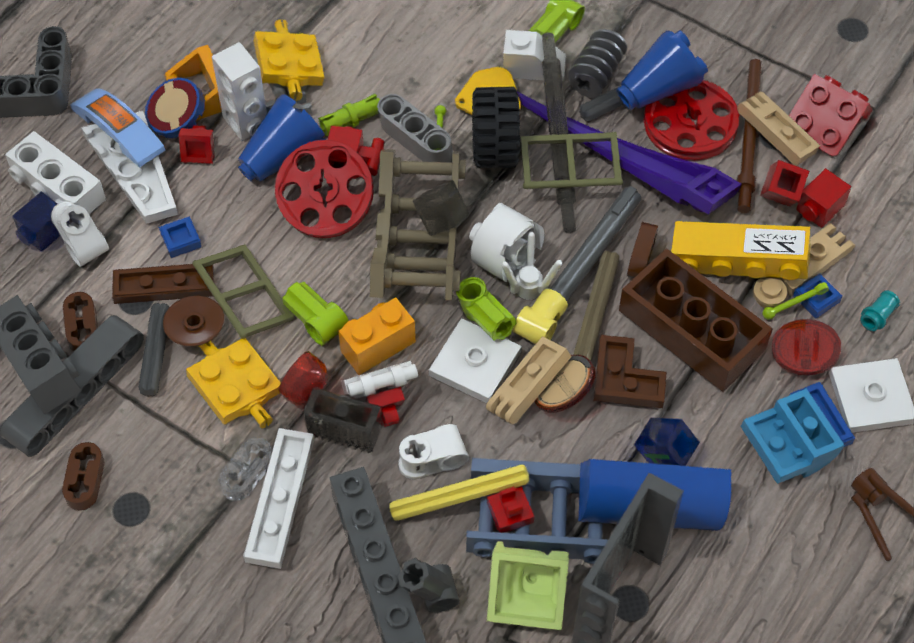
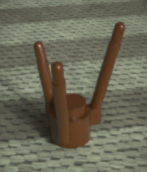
M869 468L859 474L852 482L851 487L855 490L856 494L851 499L859 507L885 560L890 561L892 556L867 503L876 506L889 497L912 517H914V508L891 489L874 468Z

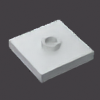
M461 318L429 368V376L487 403L505 380L520 355L522 346L508 339L493 340L481 327Z
M898 358L831 367L829 376L841 415L852 433L914 424V405Z

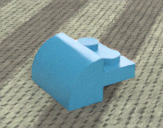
M807 389L777 400L774 408L744 419L741 425L742 430L777 484L800 474L803 478L814 474L834 460L845 446Z

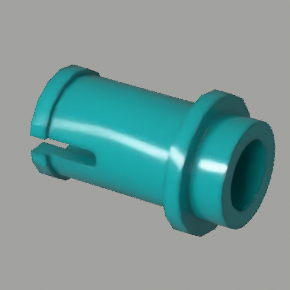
M883 291L871 306L865 307L862 310L861 324L869 331L883 329L887 323L886 319L900 306L899 297L892 291Z

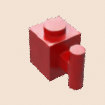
M331 125L327 140L337 141L354 149L364 159L371 175L376 176L380 166V151L384 149L385 141L381 138H374L371 147H366L363 141V130L354 129L349 126ZM336 152L330 157V166L333 168H342L347 163V155L342 152Z

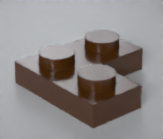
M600 335L594 401L663 409L667 372L632 368L635 338Z

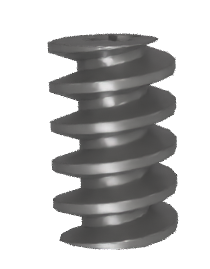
M599 29L590 36L589 41L568 73L571 86L579 94L592 99L601 95L602 89L606 87L607 81L612 77L613 72L618 67V63L627 52V44L623 37L615 31L608 29Z

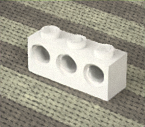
M238 42L213 55L212 62L223 118L243 142L254 135L267 115L260 66L242 44Z
M35 131L5 154L10 167L8 169L10 176L19 184L24 182L41 201L46 199L52 204L53 208L60 202L70 201L85 208L90 214L106 200L99 179ZM70 212L68 215L71 218L75 213Z

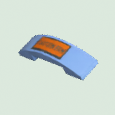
M96 88L70 104L71 109L87 123L93 121L119 144L122 153L139 168L165 151L164 145L151 129L126 104L103 89Z

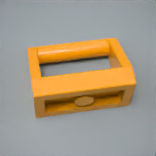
M208 44L194 49L165 73L166 80L178 77L188 78L203 73L211 92L204 96V112L202 117L198 116L197 120L222 112L212 62L213 54Z

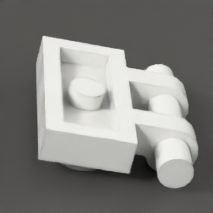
M407 361L342 380L341 384L344 394H349L350 397L354 396L356 399L376 393L375 390L387 387L390 389L406 385L408 383L407 380L418 377V372L415 364Z

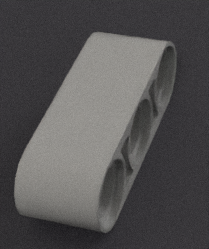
M388 94L379 100L377 107L382 129L423 162L452 163V142L446 130L397 94Z

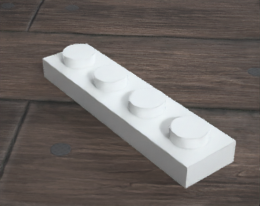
M282 428L278 429L244 553L245 563L281 569L314 444L313 434Z

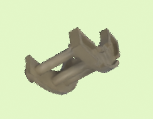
M382 149L380 151L379 197H385L384 209H380V213H377L376 240L378 241L370 263V297L383 298L385 289H391L392 285L445 287V300H452L453 291H460V271L455 270L459 179H465L466 160H460V152H453L451 163L401 161L400 157H395L394 149ZM401 174L452 176L451 199L401 198L399 194H394V178L400 177ZM399 210L450 212L449 231L397 229V226H392L393 214H399ZM397 243L448 244L447 258L395 256V253H390V247L397 246ZM394 270L446 271V274L394 272Z

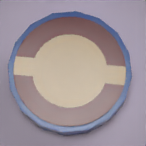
M178 77L167 80L159 85L148 99L145 107L147 124L157 134L165 138L179 137L181 128L192 129L193 125H197L195 121L199 115L202 117L205 108V98L201 89L189 79Z

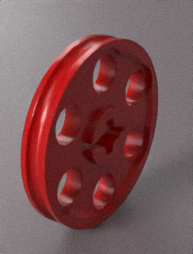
M703 80L702 83L693 88L667 97L676 102L673 106H664L659 101H656L645 107L644 128L646 134L659 150L669 156L691 161L709 159L724 152L733 143L737 134L739 112L734 99L723 88L709 81ZM698 91L703 93L705 97L703 99H693L689 96V93ZM716 108H724L729 112V114L726 116H717L716 114H714L713 110ZM666 122L670 128L658 130L654 127V124ZM719 132L724 138L716 141L710 139L707 134ZM680 139H689L694 145L685 148L680 146L678 141Z
M333 140L313 141L295 149L282 163L275 182L276 201L282 215L296 230L315 238H334L353 230L366 217L374 195L372 175L364 159L351 147ZM336 152H342L347 155L345 166L338 169L330 166V157ZM305 155L312 156L315 159L314 168L308 172L298 169V161ZM323 171L329 187H333V190L327 191L326 207L321 193L316 191V189L322 187ZM353 178H362L366 183L364 191L360 194H352L348 191V184ZM291 184H296L301 188V195L294 201H288L284 198V190ZM340 207H347L352 212L350 220L343 224L337 223L334 220L335 211ZM308 210H315L319 213V221L312 227H307L302 223V216Z

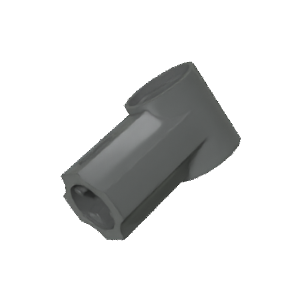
M417 558L404 562L403 569L398 574L400 586L422 597L429 612H444L459 604L460 600L449 565L437 564L431 566Z

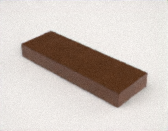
M193 264L113 270L112 299L114 304L174 300L195 295L214 297ZM214 266L204 267L214 282Z

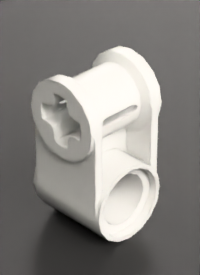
M70 201L60 202L53 208L51 214L52 222L61 235L67 251L79 267L109 250L104 236L96 227L85 208ZM70 212H73V213H75V214L71 217L73 222H72L71 224H69V223H67V221L70 219V217H69L68 214H69Z
M447 424L434 430L404 438L399 447L400 458L398 466L403 476L415 480L442 471L460 468L468 462L469 456L457 426Z

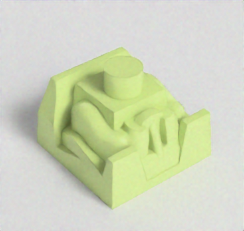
M497 541L492 553L487 621L562 630L569 562L568 552L552 550L549 555H546V553L538 550L504 547L503 542Z

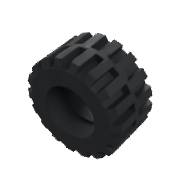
M476 87L472 94L473 161L477 168H513L518 164L520 155L519 97L515 87Z

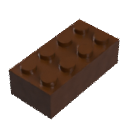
M667 248L622 289L619 311L722 392L767 349L773 328Z

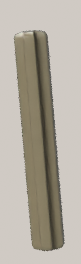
M605 251L602 253L573 356L584 357L590 364L620 257L616 252Z

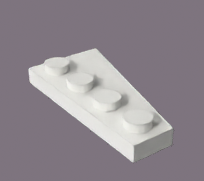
M136 112L135 114L148 126L144 112ZM93 124L82 127L84 137L146 224L178 215L159 156H156L139 168L122 153L119 144L99 126Z

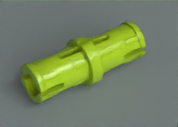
M372 94L353 104L349 102L343 104L341 109L318 118L320 128L326 137L329 136L331 125L340 127L351 126L354 128L364 119L379 114L377 105L380 99L377 98L376 94Z

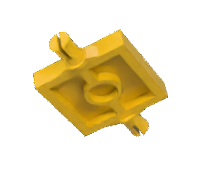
M281 19L275 22L276 32L255 31L253 42L257 63L260 66L262 83L287 86L289 97L299 101L303 97L301 92L302 86L323 85L324 72L317 41L313 34L289 33L287 21L283 19V22H281Z
M246 338L240 339L221 349H218L212 341L198 346L206 357L188 367L186 374L223 425L240 416L251 414L261 428H266V424L269 426L273 422V418L263 406L269 399L283 392V385Z

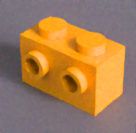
M396 297L386 303H379L371 312L359 319L348 321L338 330L340 351L358 375L365 373L416 342L415 320Z

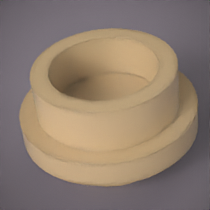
M762 277L756 281L753 295L760 306L773 308L785 301L787 287L778 278Z

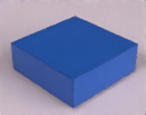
M190 216L159 227L161 237L171 258L202 247Z
M820 273L795 289L793 295L797 297L814 289L820 283H827L829 287L828 292L823 295H815L800 302L815 319L840 303L842 295Z

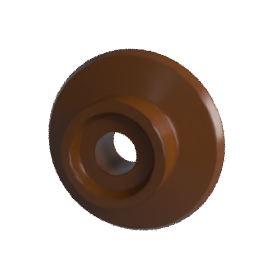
M199 295L188 296L176 301L169 307L164 315L163 328L168 338L179 345L188 347L200 346L213 340L221 331L224 324V313L221 306L211 298Z

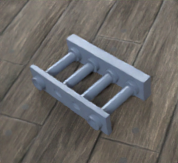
M472 458L471 479L518 465H525L529 474V482L526 485H522L530 507L531 492L549 491L553 494L551 536L529 535L530 525L515 529V534L493 532L494 519L487 504V497L491 495L480 497L478 531H467L466 552L474 553L479 557H492L496 543L500 541L503 542L504 547L538 550L546 553V555H549L552 550L568 552L569 559H580L589 564L595 563L609 540L603 539V523L588 522V538L566 537L567 495L579 493L580 464Z

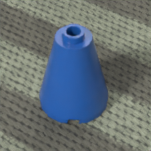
M281 94L276 99L238 157L241 163L238 169L250 181L255 178L261 182L279 171L284 160L300 146L313 141L326 140L323 138L325 136L324 132L316 121L305 110L301 112L297 108L294 109L292 106L296 101L286 94Z

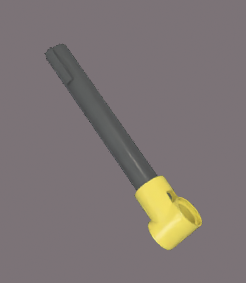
M629 186L623 189L550 289H544L532 307L525 306L516 318V325L512 329L515 334L535 345L542 336L551 340L557 327V321L568 308L567 301L640 203L641 196L636 188Z

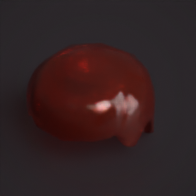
M304 352L290 367L278 391L287 401L294 405L310 404L321 396L326 388L328 371L325 363L311 352Z

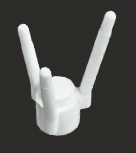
M533 232L528 234L526 267L518 271L516 278L509 264L505 261L502 263L503 271L510 283V292L512 294L517 293L518 296L526 300L535 299L544 289H548L549 284L562 266V261L557 260L543 280L541 272L533 267L535 234Z

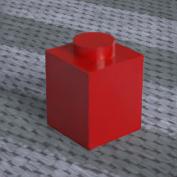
M778 160L770 166L760 196L791 207L800 201L810 171Z
M825 168L803 189L796 210L806 220L812 221L822 228L846 205L852 186Z

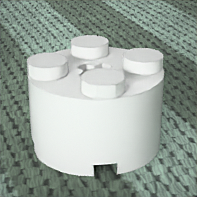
M499 203L483 223H476L470 232L469 239L473 241L471 260L489 273L507 282L508 279L503 271L502 263L505 261L509 264L516 278L518 271L526 267L528 234L530 232L535 234V248L541 250L544 242V229L503 203Z

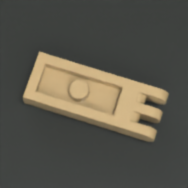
M758 92L746 101L738 104V112L795 166L813 156L819 149L820 145L764 92Z
M832 223L810 238L808 279L786 280L778 278L784 282L787 287V293L790 296L794 295L795 289L819 273L825 272L854 249L855 244L851 240L839 246L846 238L842 232L830 238L837 229Z
M542 336L488 400L486 409L505 419L510 424L517 423L572 356L566 348Z

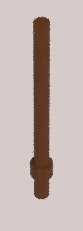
M752 59L749 62L746 100L760 92L762 62L759 59ZM746 119L744 122L741 172L737 176V181L741 183L738 191V211L740 213L750 212L752 193L755 192L756 177L753 175L757 129Z

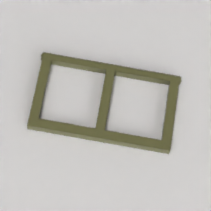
M617 132L521 136L520 138L524 189L623 185ZM610 141L614 178L576 179L573 143ZM566 143L569 180L531 181L528 145Z
M245 244L192 262L241 339L293 321L294 315L283 304L281 296ZM242 255L259 281L221 293L204 267ZM265 289L282 315L244 328L226 301Z

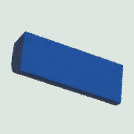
M589 459L580 463L578 522L618 524L648 473L684 491L674 528L719 531L727 520L731 501V469Z

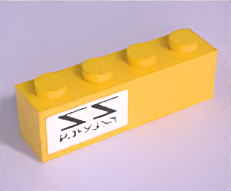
M675 221L671 252L700 274H713L720 277L733 275L749 276L751 278L775 277L786 280L808 279L810 227Z

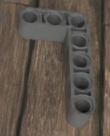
M51 26L40 32L35 74L0 76V118L59 115L67 109L72 52L66 32L62 28Z

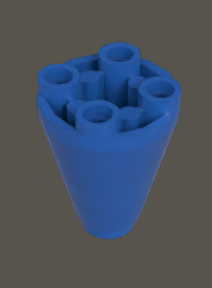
M666 30L662 33L621 82V87L616 91L623 104L629 110L635 107L641 108L693 88L704 80L703 75L708 72V68L700 57L697 56L695 58L688 48L691 45L690 41L681 30L676 33Z

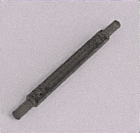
M545 33L542 35L544 53L542 72L549 135L568 134L560 60L556 57L554 34ZM566 143L551 144L554 180H569ZM575 187L555 188L557 204L561 206L563 232H575L576 223L573 203L576 202Z

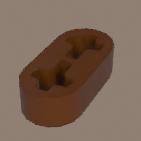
M646 222L641 223L627 271L628 277L635 278L648 266L658 232V225Z
M85 292L72 293L63 302L65 336L73 352L84 342L78 340L80 338L79 329H85L87 334L85 336L86 340L98 328L92 297ZM78 305L84 306L82 308L83 317H77L76 310Z
M80 443L72 449L69 455L62 493L68 506L74 510L81 511L90 508L98 497L104 470V458L100 448L94 443ZM87 455H92L93 460L88 461L86 471H84L80 460H85ZM81 481H83L87 492L81 493L80 498H75L73 492L80 490Z

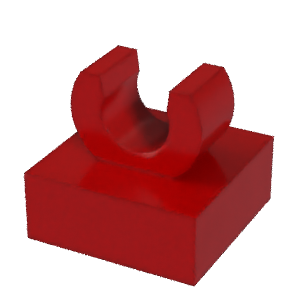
M193 125L192 129L181 128L179 132L181 162L213 164L215 158L213 130H207L206 126Z
M400 386L369 395L365 403L369 415L380 412L384 427L398 424L399 416L396 407L403 405L405 398Z
M513 486L487 497V504L499 533H506L534 523L535 517L522 486Z

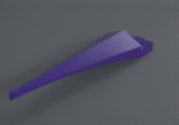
M517 91L521 105L567 134L604 133L571 119ZM617 138L620 167L677 203L685 206L691 204L692 208L699 212H705L709 215L737 195L741 187V183L714 167L669 156ZM610 141L582 142L612 161Z

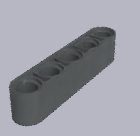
M117 315L107 318L68 357L79 373V376L74 378V380L81 389V392L47 414L43 413L30 395L6 419L1 427V437L28 457L38 454L137 353L143 344V333Z

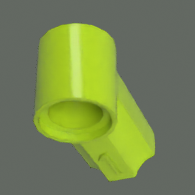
M550 0L545 13L529 31L538 32L554 45L567 29L572 31L580 24L584 16L585 7L573 0Z
M477 277L462 280L460 282V291H456L465 317L475 321L493 340H503L508 337L516 325L515 317L487 290L483 280Z
M295 282L288 288L282 298L283 304L304 323L308 334L321 346H324L338 335V330L349 321L344 311L332 301L327 303L305 282Z

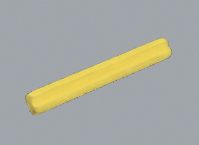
M518 465L399 499L389 504L391 516L394 521H399L498 493L513 486L526 485L529 482V474L525 465Z

